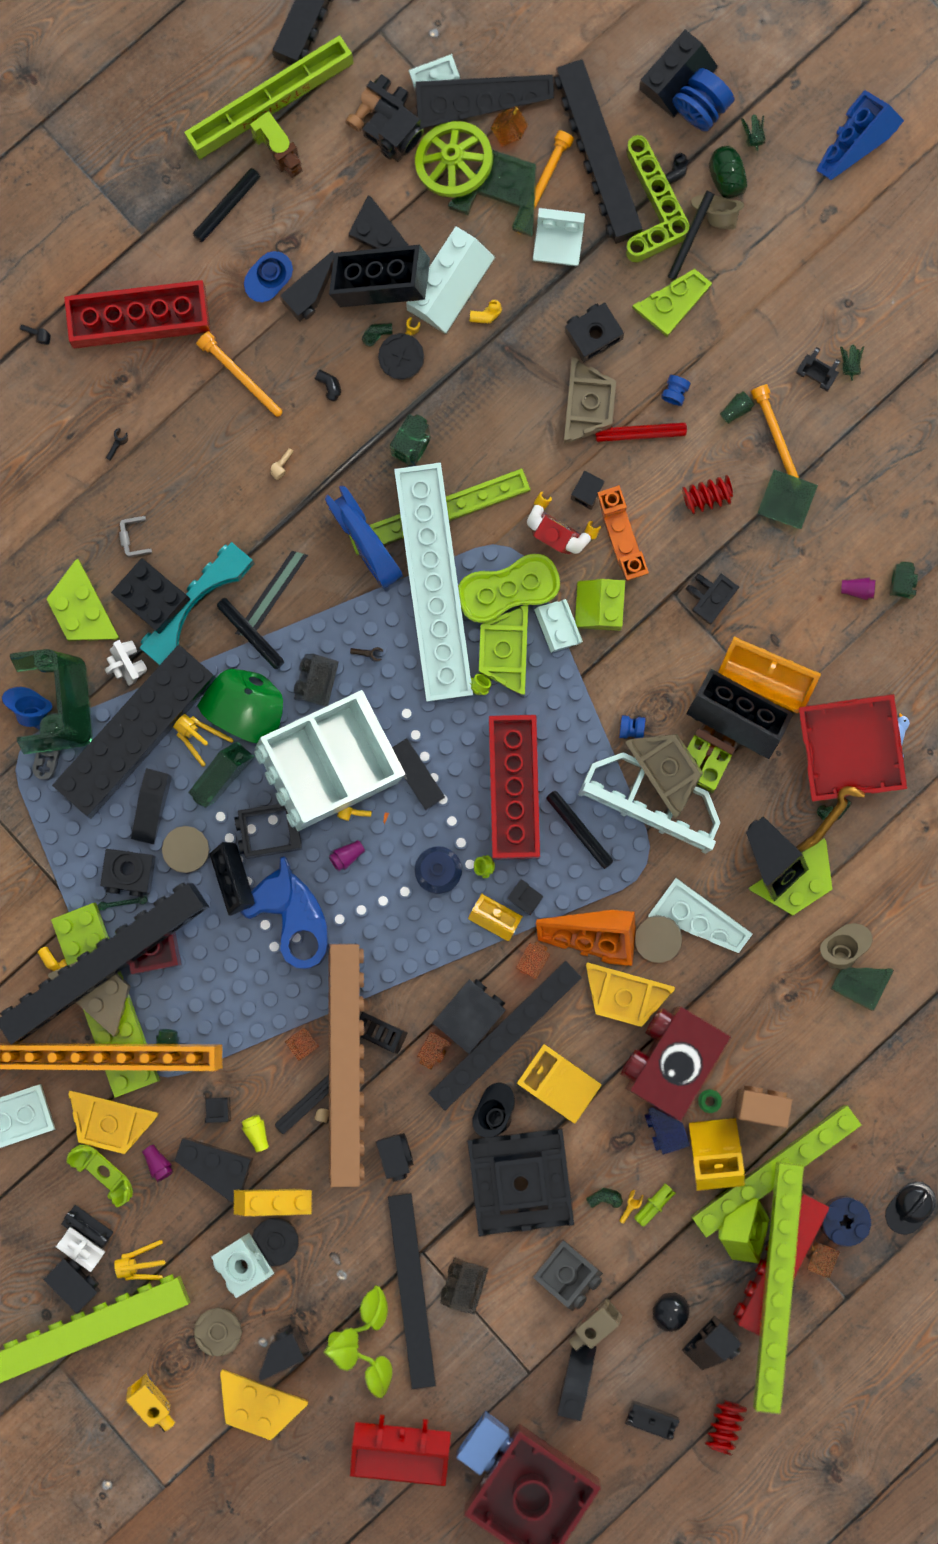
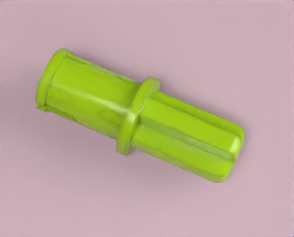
M664 1183L651 1199H647L648 1203L636 1214L635 1220L641 1226H646L659 1211H663L664 1205L676 1193Z

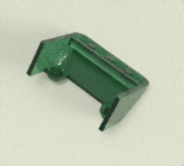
M50 649L10 654V659L17 672L38 669L44 673L54 672L58 714L48 715L42 719L40 734L17 737V743L23 754L88 745L93 739L88 674L83 659Z

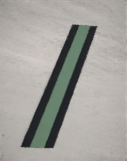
M291 551L245 619L256 631L308 555ZM239 630L235 632V634L242 635Z

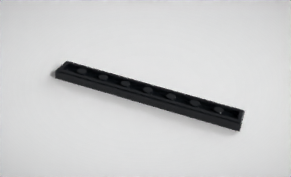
M412 1193L388 1196L412 1389L434 1387L436 1382Z

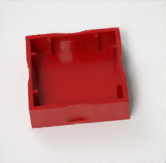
M895 694L799 707L803 741L806 746L808 760L807 770L812 801L835 799L840 789L846 786L856 787L864 793L907 789Z

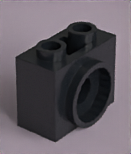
M403 105L378 133L381 153L389 160L393 158L397 162L413 150L424 133V129L420 126V119Z
M605 302L601 305L598 303L592 305L583 316L579 317L576 315L566 322L565 333L583 362L603 353L624 338L623 330ZM593 330H597L601 333L602 336L598 339H594L590 336L589 333Z
M106 848L100 886L105 887L108 893L120 894V890L130 891V896L143 897L144 893L150 894L156 856ZM131 862L134 865V871L130 875H125L123 873V866Z
M405 1133L377 1140L376 1144L386 1179L392 1178L393 1182L407 1178V1173L411 1171L410 1166H413L414 1163Z

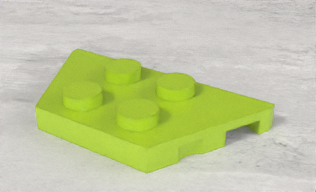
M75 560L47 598L67 640L98 641L120 639L80 560Z
M523 605L480 626L479 673L524 696L528 605Z
M825 838L802 852L809 870L776 901L770 897L763 879L749 887V891L793 916L833 890Z

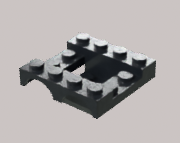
M562 1128L467 1140L479 1237L496 1233L574 1225ZM522 1176L527 1179L528 1186L525 1190H517L514 1187V1180L517 1177Z

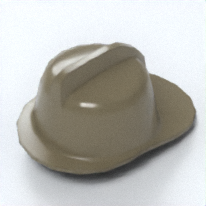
M705 194L693 197L691 205L695 209L699 208ZM714 195L706 213L709 224L720 229H735L739 211L744 208V203Z
M847 924L821 943L820 953L828 962L830 969L850 968L871 947L873 941L872 933L862 924Z

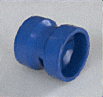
M670 375L667 381L668 389L663 391L661 398L670 404L682 406L685 400L683 394L689 390L691 383L682 377Z
M622 715L619 738H643L645 718L637 717L632 719L629 716Z

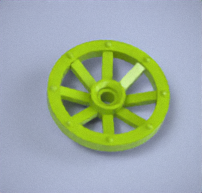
M462 121L443 123L430 130L419 143L415 155V166L422 183L433 193L444 197H459L473 192L487 179L493 165V151L486 135L475 125ZM459 132L472 136L458 145ZM451 133L450 144L446 145L439 139L441 136ZM480 142L484 154L465 152V150ZM432 143L441 150V152L426 155ZM465 160L483 162L476 175L465 164ZM441 161L431 175L428 176L425 171V164ZM448 168V186L436 183L435 181L442 172ZM460 168L470 181L456 186V169Z

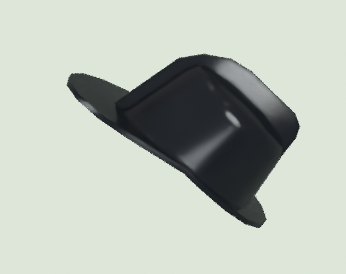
M494 1083L483 1093L472 1118L473 1128L479 1136L492 1138L503 1133L510 1126L515 1096L507 1084Z
M915 1181L904 1186L886 1208L885 1218L891 1230L898 1234L907 1235L919 1229L936 1207L934 1191L923 1182Z

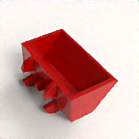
M380 1414L379 1424L355 1422L350 1476L446 1486L451 1432L428 1430V1419H423L422 1429L384 1425L385 1415Z

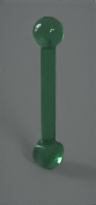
M143 895V897L110 903L102 901L98 904V908L104 911L109 907L134 903L146 904L147 897Z

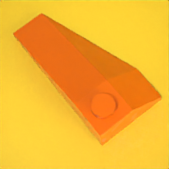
M605 910L543 918L536 921L539 941L563 949L570 947L581 951V955L588 957V954L600 957L602 962L627 966H632L636 933L635 912Z

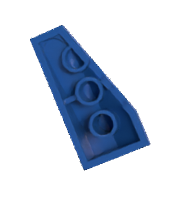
M866 90L862 92L849 108L846 114L848 119L844 127H839L837 130L838 138L836 142L828 147L817 168V171L829 180L834 179L887 141L904 122L902 117L889 104Z

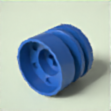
M700 68L689 79V87L683 86L680 93H677L672 101L678 112L691 125L699 130L709 131L713 123L718 121V113H725L734 103L735 98L729 87L718 76L707 69Z

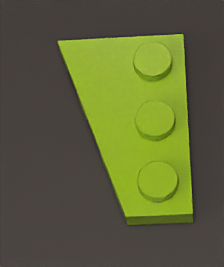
M693 269L660 291L654 292L645 300L634 304L632 309L668 337L712 286V282L696 269Z

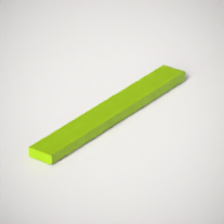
M523 469L446 496L449 521L530 492L531 489ZM401 514L369 525L384 546L404 538ZM350 536V539H351V542H352V544H353L354 550H355V552H356V555L358 556L359 553H358V551H357L356 545H355V543H354L352 537Z

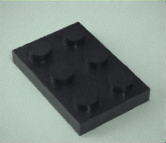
M143 558L138 561L111 592L159 634L190 601V598Z

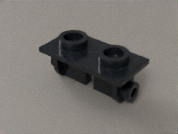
M74 1205L71 1211L66 1214L61 1224L67 1229L70 1227L74 1228L101 1249L114 1233L77 1205Z

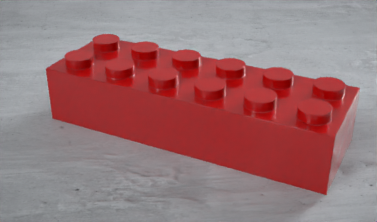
M203 280L64 296L68 338L73 349L210 332L206 288Z
M536 715L489 716L492 859H540Z
M801 1193L793 1280L830 1208ZM768 1241V1243H767V1245H766V1248H765V1250H767V1251H768L769 1241ZM767 1254L764 1260L760 1259V1262L757 1263L754 1270L757 1274L753 1281L749 1280L744 1289L746 1296L742 1303L738 1302L733 1312V1315H735L734 1321L739 1326L760 1336Z

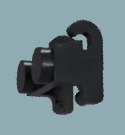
M816 347L811 356L807 354L803 359L796 374L803 378L804 376L812 378L821 384L820 388L828 392L839 374L836 368L840 360L836 359L832 367L828 366L816 358L821 350Z

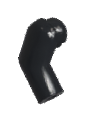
M678 153L674 156L672 171L664 174L669 184L682 179L686 175L688 160L683 153Z
M319 369L315 380L326 385L328 391L326 398L330 401H336L338 396L341 395L338 379Z

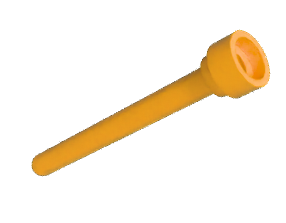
M558 130L554 138L555 148L516 226L517 233L521 234L525 231L563 151L570 148L574 141V137L567 132Z
M209 331L204 333L198 339L196 345L202 351L211 352L276 417L281 416L282 409L217 346L216 338Z
M768 384L759 386L750 391L753 400H756L757 404L760 403L793 489L800 491L802 484L769 402V394L771 392Z

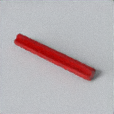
M686 423L612 427L595 433L597 442L679 437L687 435Z

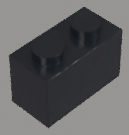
M66 1257L43 1280L76 1313H79L101 1290L97 1287L99 1283L90 1274L86 1276L80 1270L82 1266L72 1258Z

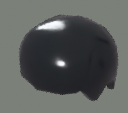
M676 1292L663 1294L656 1301L653 1308V1320L659 1328L666 1332L681 1329L686 1324L690 1314L688 1302L682 1295Z

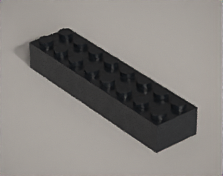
M178 644L52 786L82 813L92 819L170 732L176 721L183 714H186L204 694L216 677Z

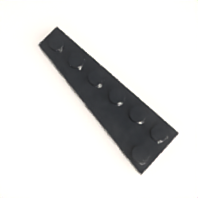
M553 75L415 82L417 117L420 119V126L422 128L554 98Z

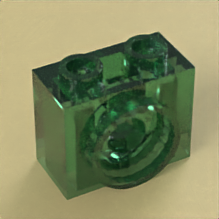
M408 414L390 444L391 456L408 466L417 464L431 440L428 421L418 414L415 416Z

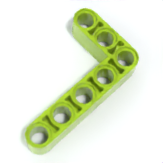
M641 135L633 136L628 141L627 157L660 224L631 237L627 242L626 256L630 261L636 263L684 241L689 230L688 220L648 141ZM636 145L641 146L643 151L639 153L634 152L632 147ZM646 165L651 166L653 171L649 173L644 172L642 167ZM658 185L664 191L656 193L652 190V187ZM671 206L674 211L666 213L662 210V207ZM674 226H681L684 231L676 233L672 228ZM658 235L663 238V241L655 243L651 238ZM638 245L643 251L635 253L631 250V247Z

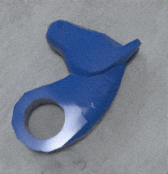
M339 486L340 498L334 501L328 494L325 497L329 511L344 532L352 537L365 565L380 586L385 589L403 577V574L381 540L366 522L364 513L345 486Z
M285 856L280 857L279 869L267 876L251 891L255 904L240 913L248 919L255 918L262 913L282 914L280 951L285 961L295 968L310 969L320 964L328 953L326 919L310 889L291 872L287 858ZM302 931L313 933L318 941L316 954L307 960L296 958L290 948L292 938Z

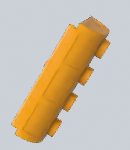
M735 636L718 673L771 702L797 714L799 713V707L807 705L821 676V673L813 671Z

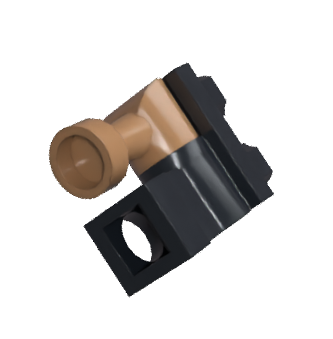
M382 74L374 82L369 81L366 86L367 88L362 92V103L356 114H350L345 120L352 129L358 132L363 130L364 137L379 147L378 133L402 105L405 107L409 97L408 91L398 86L393 95L387 92L391 81ZM369 112L373 113L374 116L370 122H367L364 126L362 120Z

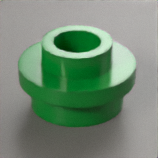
M707 1089L699 1095L698 1105L702 1111L714 1113L720 1109L722 1098L717 1091ZM707 1097H713V1105L708 1106L705 1100Z

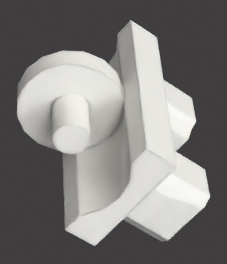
M118 640L113 643V647L110 648L112 656L107 658L110 666L105 669V672L107 674L114 673L117 679L124 676L128 686L136 683L139 677L146 673L147 667L142 660L131 663L129 657L137 653L133 641L121 643Z
M72 1227L67 1230L56 1246L90 1272H92L105 1253L103 1249L96 1246Z

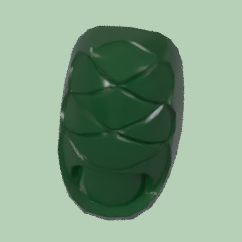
M731 146L719 147L713 152L709 162L710 174L718 192L727 199L744 194L747 189V179L740 155Z

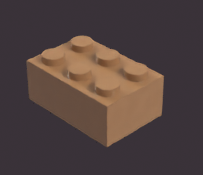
M744 1085V1090H737L733 1117L788 1128L792 1099L787 1098V1093L768 1090L767 1094H763L762 1088Z

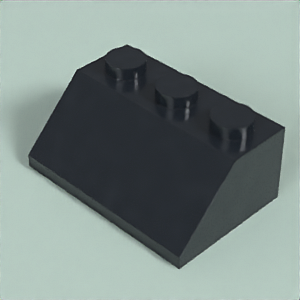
M685 29L641 78L639 90L674 118L679 112L673 104V97L680 93L683 86L689 87L688 81L698 69L704 68L714 73L718 69V65L703 43Z
M291 1324L277 1330L278 1332H276L273 1341L270 1343L258 1377L260 1382L306 1359L310 1351L298 1325L292 1328Z

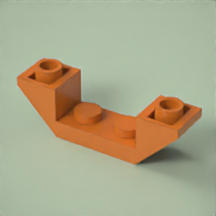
M620 485L597 492L603 520L617 562L626 581L649 574L643 553L639 551L626 513L627 506Z

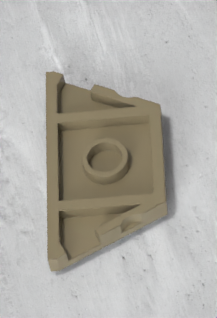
M572 357L564 443H570L612 428L616 381L607 375H602L593 367L589 368L583 365L576 357Z
M678 734L635 738L625 741L674 818L678 817L703 775V772Z
M60 969L49 973L47 976L51 980L59 976L57 972ZM115 974L76 1003L115 1037L119 1033V1023L121 1016L124 1014L125 1000L129 995L131 986L121 976Z

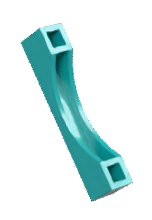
M231 542L228 546L225 544L217 553L219 557L213 563L209 562L202 570L203 575L198 581L195 579L189 584L186 589L188 591L186 595L190 598V601L160 634L155 630L152 634L149 632L141 640L140 643L142 645L140 649L159 666L179 644L182 626L194 605L212 590L228 583L239 582L255 564L253 559Z

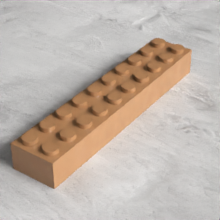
M328 944L329 1184L331 1187H360V1181H364V1166L360 1164V1156H364V1142L360 1140V1132H364V1118L360 1116V1108H364V1093L360 1092V1084H364V1069L360 1068V1060H364V1045L359 1044V1036H364V1021L359 1020V1012H364V997L359 996V987H364V973L359 972V963H364V949H359V944Z

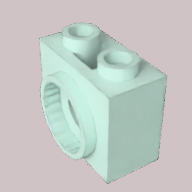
M250 1233L211 1257L215 1269L225 1279L227 1289L236 1298L274 1274ZM241 1260L247 1263L248 1269L243 1267Z

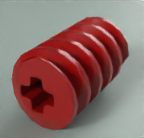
M726 475L724 481L717 477L715 484L711 479L707 481V486L703 482H699L698 489L691 484L689 492L685 487H682V494L687 509L694 515L696 507H699L701 512H704L705 504L711 510L713 509L714 502H717L719 507H722L724 499L728 505H731L733 489L730 478Z
M723 1400L724 1404H716L721 1413L713 1414L719 1421L710 1424L716 1431L708 1432L713 1441H705V1444L713 1450L732 1455L728 1450H734L736 1445L731 1441H736L739 1438L733 1431H741V1426L736 1422L744 1421V1417L739 1412H747V1408L740 1404Z

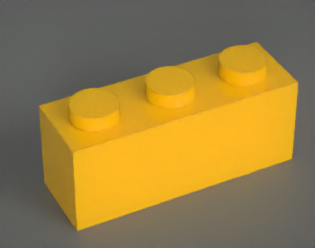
M234 1190V1215H308L312 1211V1190Z

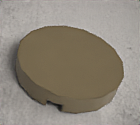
M189 826L177 827L169 832L162 846L163 859L167 865L181 873H191L200 869L207 861L210 851L208 840L204 834L196 828Z
M655 915L646 918L639 925L635 933V944L638 952L645 959L651 962L663 963L671 960L678 954L682 945V933L674 920L665 916Z
M218 1307L207 1310L199 1317L194 1328L195 1342L200 1350L207 1355H227L237 1347L241 1340V1322L236 1314L225 1308Z

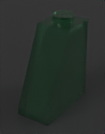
M236 741L217 754L188 793L197 804L207 808L215 803L255 756Z

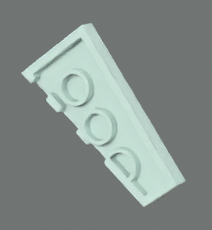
M677 878L674 879L648 915L649 917L661 915L675 921L680 929L737 953L741 951L753 934Z

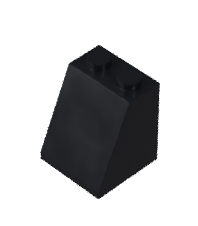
M763 816L749 825L746 834L770 897L776 901L809 868L803 854Z
M469 979L432 1022L468 1054L506 1011L503 1008L505 1003L495 994L491 998L484 991L487 987L477 979L474 982Z

